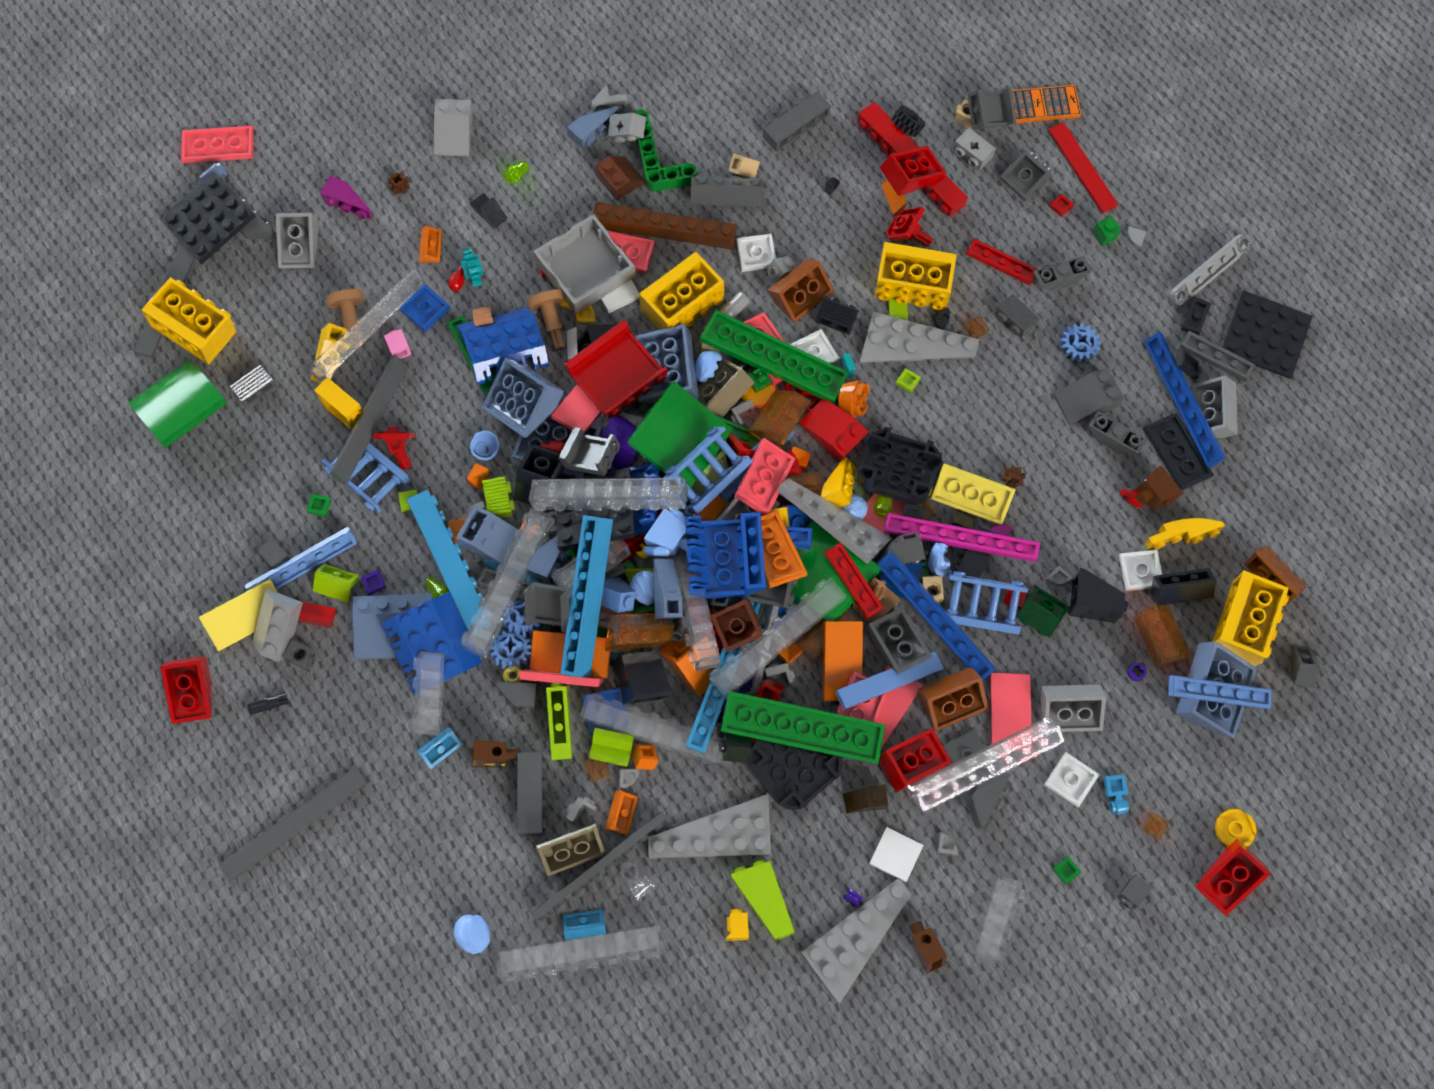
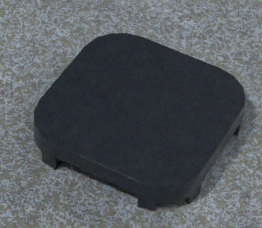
M884 427V430L876 432L872 431L857 472L859 484L869 492L907 504L916 505L927 501L939 469L942 452H939L934 446V442L929 439L927 443L906 438L891 433L892 428Z
M757 739L751 745L747 766L780 807L787 810H798L807 806L813 798L835 779L839 778L842 774L843 757Z

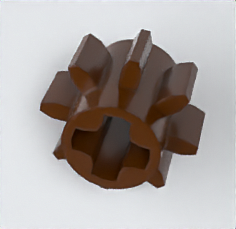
M402 172L393 173L391 178H387L389 191L394 190L395 195L398 193L405 194L404 191L410 189L408 176L403 177Z
M1012 465L1009 469H1004L1005 475H1002V481H1006V486L1016 489L1019 485L1023 486L1026 473H1021L1022 467L1018 468Z

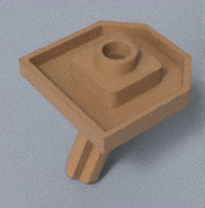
M876 577L868 585L880 601L883 609L866 619L855 601L853 602V610L867 622H873L889 614L901 601L898 596L885 586L886 582L884 580L880 581Z

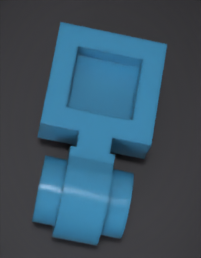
M1125 775L1105 776L1103 780L1107 798L1114 797L1113 801L1109 803L1110 812L1115 813V815L1125 814V812L1129 811L1128 801L1122 798L1128 795Z

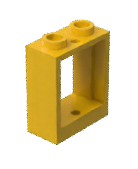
M327 377L314 392L324 408L353 430L363 410L358 402Z

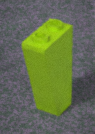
M551 683V686L546 688L551 760L572 759L569 686L562 683Z
M760 860L753 863V867L746 869L745 866L734 869V873L731 874L732 881L773 940L776 941L793 935L795 931L771 862Z

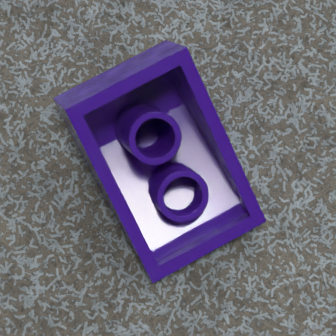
M620 414L610 419L601 438L608 439L610 434H614L620 444L619 451L615 454L611 464L616 470L633 467L640 455L637 450L627 443L638 426Z

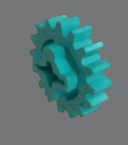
M471 247L462 249L464 258L460 259L466 280L471 279L473 287L482 285L480 276L484 275L478 254L473 255Z

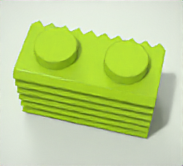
M505 476L482 480L487 511L501 519L513 517L512 510H515L513 499H509V493H512L510 481L506 482Z

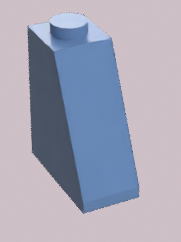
M619 577L604 579L601 606L618 613L633 611L635 591Z

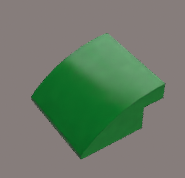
M189 359L128 404L163 447L166 448L226 405L227 402L208 378Z
M673 381L656 404L647 412L627 443L665 473L668 468L673 465L676 466L708 436V431L713 427H725L726 430L721 434L725 441L732 428ZM715 440L707 447L714 457L721 448ZM701 453L693 460L702 473L709 465V462ZM687 466L679 473L690 488L697 481L696 476Z
M812 520L806 527L812 528L811 549L796 548L807 571V576L799 578L797 586L793 585L792 593L795 594L793 605L821 621H837L854 600L823 553L840 542ZM844 546L869 584L881 571L880 567L872 560L866 564Z

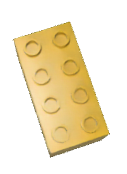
M884 242L874 297H878L882 301L893 298L896 299L897 303H913L917 307L930 306L935 310L946 309L951 293L957 254Z
M695 252L639 293L640 310L658 330L682 324L691 327L698 317H704L708 314L710 308L714 305L718 306L723 302L724 281Z
M170 277L143 307L142 312L150 327L209 365L236 333L235 324L230 318L231 315L226 310H219L209 299L204 300L197 291L189 290L182 281H175Z
M1243 571L1232 582L1212 642L1216 641L1254 667L1259 663L1262 664L1264 659H1268L1271 654L1272 648L1270 644L1277 636L1278 630H1276V626L1283 618L1284 613L1281 610L1288 602L1289 595H1287L1289 588Z

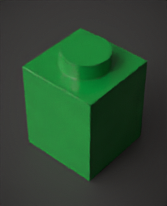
M1111 215L1097 222L1092 233L1103 247L1117 240L1122 229Z

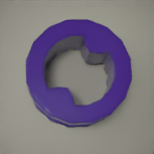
M1133 663L1127 671L1128 677L1136 682L1141 681L1147 673L1145 666L1141 663ZM1137 667L1138 671L1142 672V675L1137 677L1136 673L1132 672V668Z
M849 888L847 889V895H843V899L847 902L850 901V904L856 908L859 906L858 902L863 900L858 893Z

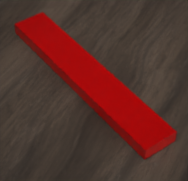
M1063 122L1049 128L1048 133L1101 214L1118 206L1117 201L1066 124Z

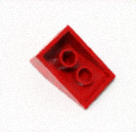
M928 146L892 153L880 167L898 196L912 193L946 175V172Z
M822 399L798 423L838 462L869 432L854 417L826 399Z
M199 656L167 661L161 665L171 724L211 718V687L207 657Z
M933 728L885 750L879 757V764L895 793L912 786L952 763Z
M1236 839L1221 853L1195 887L1227 916L1271 873L1268 867L1240 840Z

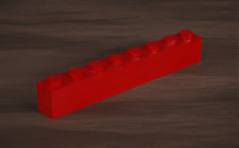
M873 102L859 112L858 126L869 133L871 140L877 142L885 154L888 153L890 155L920 148L904 131L902 132L896 126L897 124L893 123V120L876 102ZM947 175L920 188V190L923 189L927 193L929 200L935 202L939 206L940 211L949 217L966 206L968 196Z

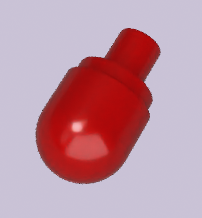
M459 267L457 273L454 272L448 281V287L451 291L457 292L461 290L465 282L462 267Z
M553 440L550 441V444L541 443V447L561 454L566 443Z
M1124 488L1121 490L1119 495L1127 498L1128 504L1137 508L1145 505L1137 501L1136 497L1139 492L1132 489L1131 492Z

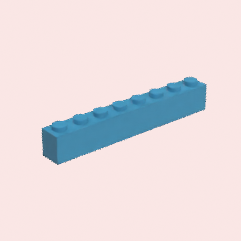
M426 490L408 498L409 506L470 635L474 636L491 628L492 624L490 621L494 619L489 609L485 611L482 605L486 602L481 592L477 594L475 590L477 583L474 577L468 576L467 571L470 570L465 559L461 561L459 554L462 552L458 543L453 544L451 540L454 535L450 527L446 528L443 523L446 521L442 510L438 512L436 508L439 504L435 495L430 496L429 491Z
M583 515L560 672L563 675L591 677L613 519Z

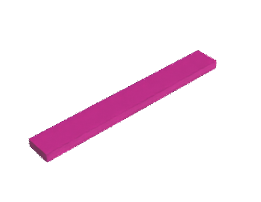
M887 513L884 533L900 536L919 531L923 541L944 543L948 546L1035 563L1038 560L1040 542Z

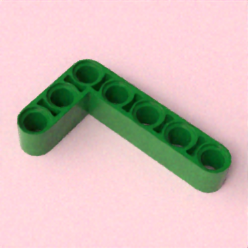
M643 109L636 110L635 114L646 117L644 135L646 136L637 139L647 188L650 191L656 192L691 186L692 177L697 176L696 166L686 163L660 168L649 114Z

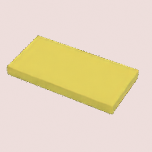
M943 463L930 499L1002 525L1016 489Z
M271 579L199 616L218 651L255 632L265 590L269 589L278 593Z

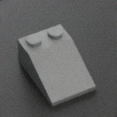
M436 99L434 111V155L469 156L473 121L471 100Z
M276 213L278 268H315L318 242V214Z

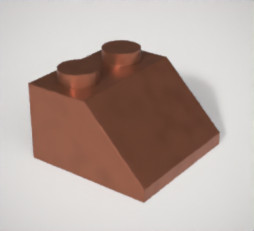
M609 156L595 165L597 178L617 201L646 183L625 157Z
M750 599L710 615L726 652L763 636L758 617Z

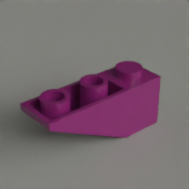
M333 176L328 178L321 191V196L326 205L330 207L335 205L346 213L353 212L362 219L369 218L372 220L373 216L369 207L346 181Z

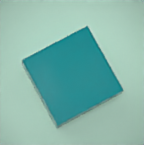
M847 353L842 356L841 363L844 370L849 372L847 377L849 378L854 376L856 368L851 355Z

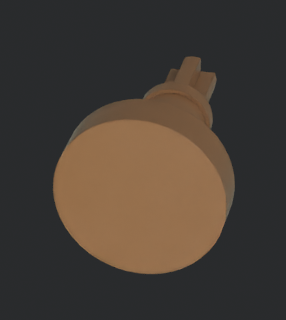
M346 289L326 296L328 308L340 309L343 328H346L351 349L362 347L358 332L360 324H358L355 305L364 302L363 291L361 289Z
M559 289L545 291L527 299L530 311L541 310L546 325V332L550 333L554 348L557 350L565 347L560 331L563 327L560 324L555 308L556 305L564 301L562 290Z

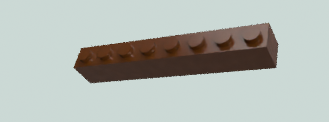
M595 202L593 214L606 230L734 250L737 224Z

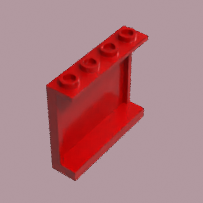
M625 320L565 363L566 372L607 420L619 415L626 406H632L638 397L648 394L654 385L661 384L667 376V368H662L630 332L629 325Z

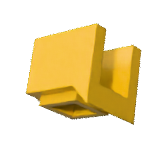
M743 909L730 910V917H727V933L730 934L725 941L748 940V913H743Z

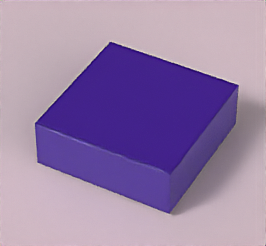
M379 570L361 577L368 595L387 588Z

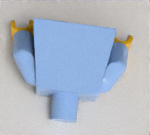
M672 505L668 506L669 511L664 508L644 537L647 546L640 544L642 551L636 552V554L645 559L649 556H675L680 548L687 552L688 546L686 541L689 535L686 534L683 512L674 509Z

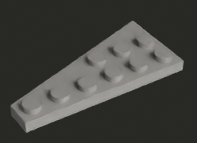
M873 312L859 364L975 358L980 339Z
M789 478L780 484L777 491L866 564L892 539L887 534Z
M769 794L650 836L648 838L649 859L771 855Z
M899 878L801 952L838 1004H840L911 896V893Z

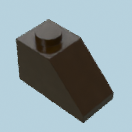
M886 785L864 787L844 793L846 814L887 809Z

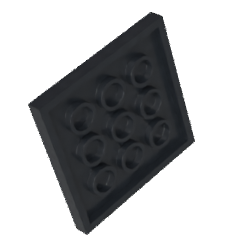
M213 172L160 220L192 255L203 264L254 219L256 215Z
M1243 290L1222 348L1255 364L1256 367L1291 379L1313 316Z
M629 468L607 472L605 476L595 474L556 482L555 505L557 547L559 551L579 547L583 515L613 519L610 542L636 537L632 478Z

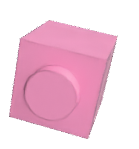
M401 329L390 331L384 335L392 356L396 355L401 359L412 355Z

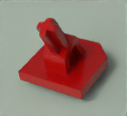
M916 207L899 213L894 217L886 231L888 238L891 241L902 239L912 241L915 239L929 247L933 238L921 231V226L918 224L925 209L923 207Z
M388 427V431L373 433V439L385 440L391 454L395 455L402 470L412 466L405 452L406 439L415 438L416 432L399 431V427Z

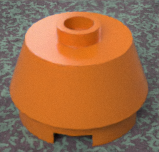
M861 380L844 383L838 394L839 408L852 417L864 415L868 408L866 400L867 394H870L869 384L862 383Z

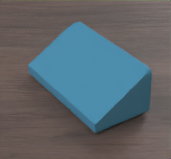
M448 727L417 752L431 769L463 744L451 728Z
M603 909L562 915L565 940L606 934Z

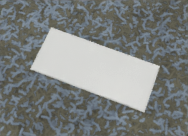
M576 327L567 330L568 360L577 355Z

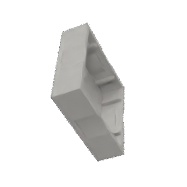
M594 214L573 226L565 234L550 240L533 251L535 262L556 289L562 290L564 300L575 314H578L636 277L635 266L622 249L612 241L608 231Z

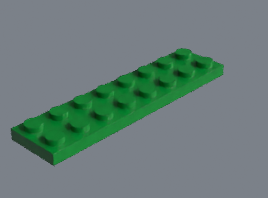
M715 310L700 337V342L757 369L760 368L762 371L814 396L829 400L833 404L849 372L718 310Z
M729 691L720 732L878 764L885 724Z

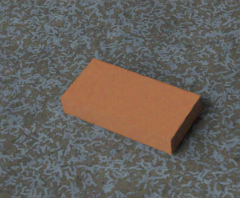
M490 306L472 309L474 325L476 327L493 323Z

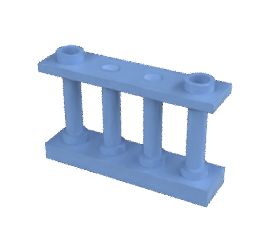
M715 426L709 430L708 436L676 466L673 465L665 472L666 475L662 478L667 482L673 479L688 496L691 504L687 508L691 513L698 514L753 462L749 456H737L722 438L721 434L726 430L725 427ZM714 440L732 461V466L728 470L724 469L707 449ZM700 453L718 473L719 478L714 483L713 481L710 482L693 462ZM686 466L704 486L705 491L701 495H696L679 475Z
M368 443L364 456L358 462L350 480L369 461H376L378 463L377 468L358 487L350 480L345 485L365 501L364 505L371 512L375 510L377 513H380L381 509L377 503L396 484L399 485L401 483L406 487L410 483V479L405 472L371 443ZM337 458L331 464L326 459H322L323 470L332 477L330 471ZM388 472L392 475L391 479L372 498L364 493L382 473Z
M954 571V574L949 573L948 578L949 580H954L950 607L946 612L956 624L1020 635L1021 626L1016 623L1015 617L1020 592H1028V588L1024 586L1023 582L1012 581V583L970 577L965 576L966 573ZM962 582L974 584L969 612H966V615L959 614L957 610ZM981 585L993 587L989 612L985 618L978 617V614H976ZM1001 588L1012 590L1008 617L1005 621L997 620L996 617Z

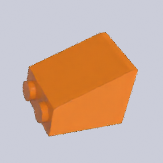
M690 628L685 633L681 642H675L672 639L659 652L686 686L700 697L708 689L719 656L706 637Z

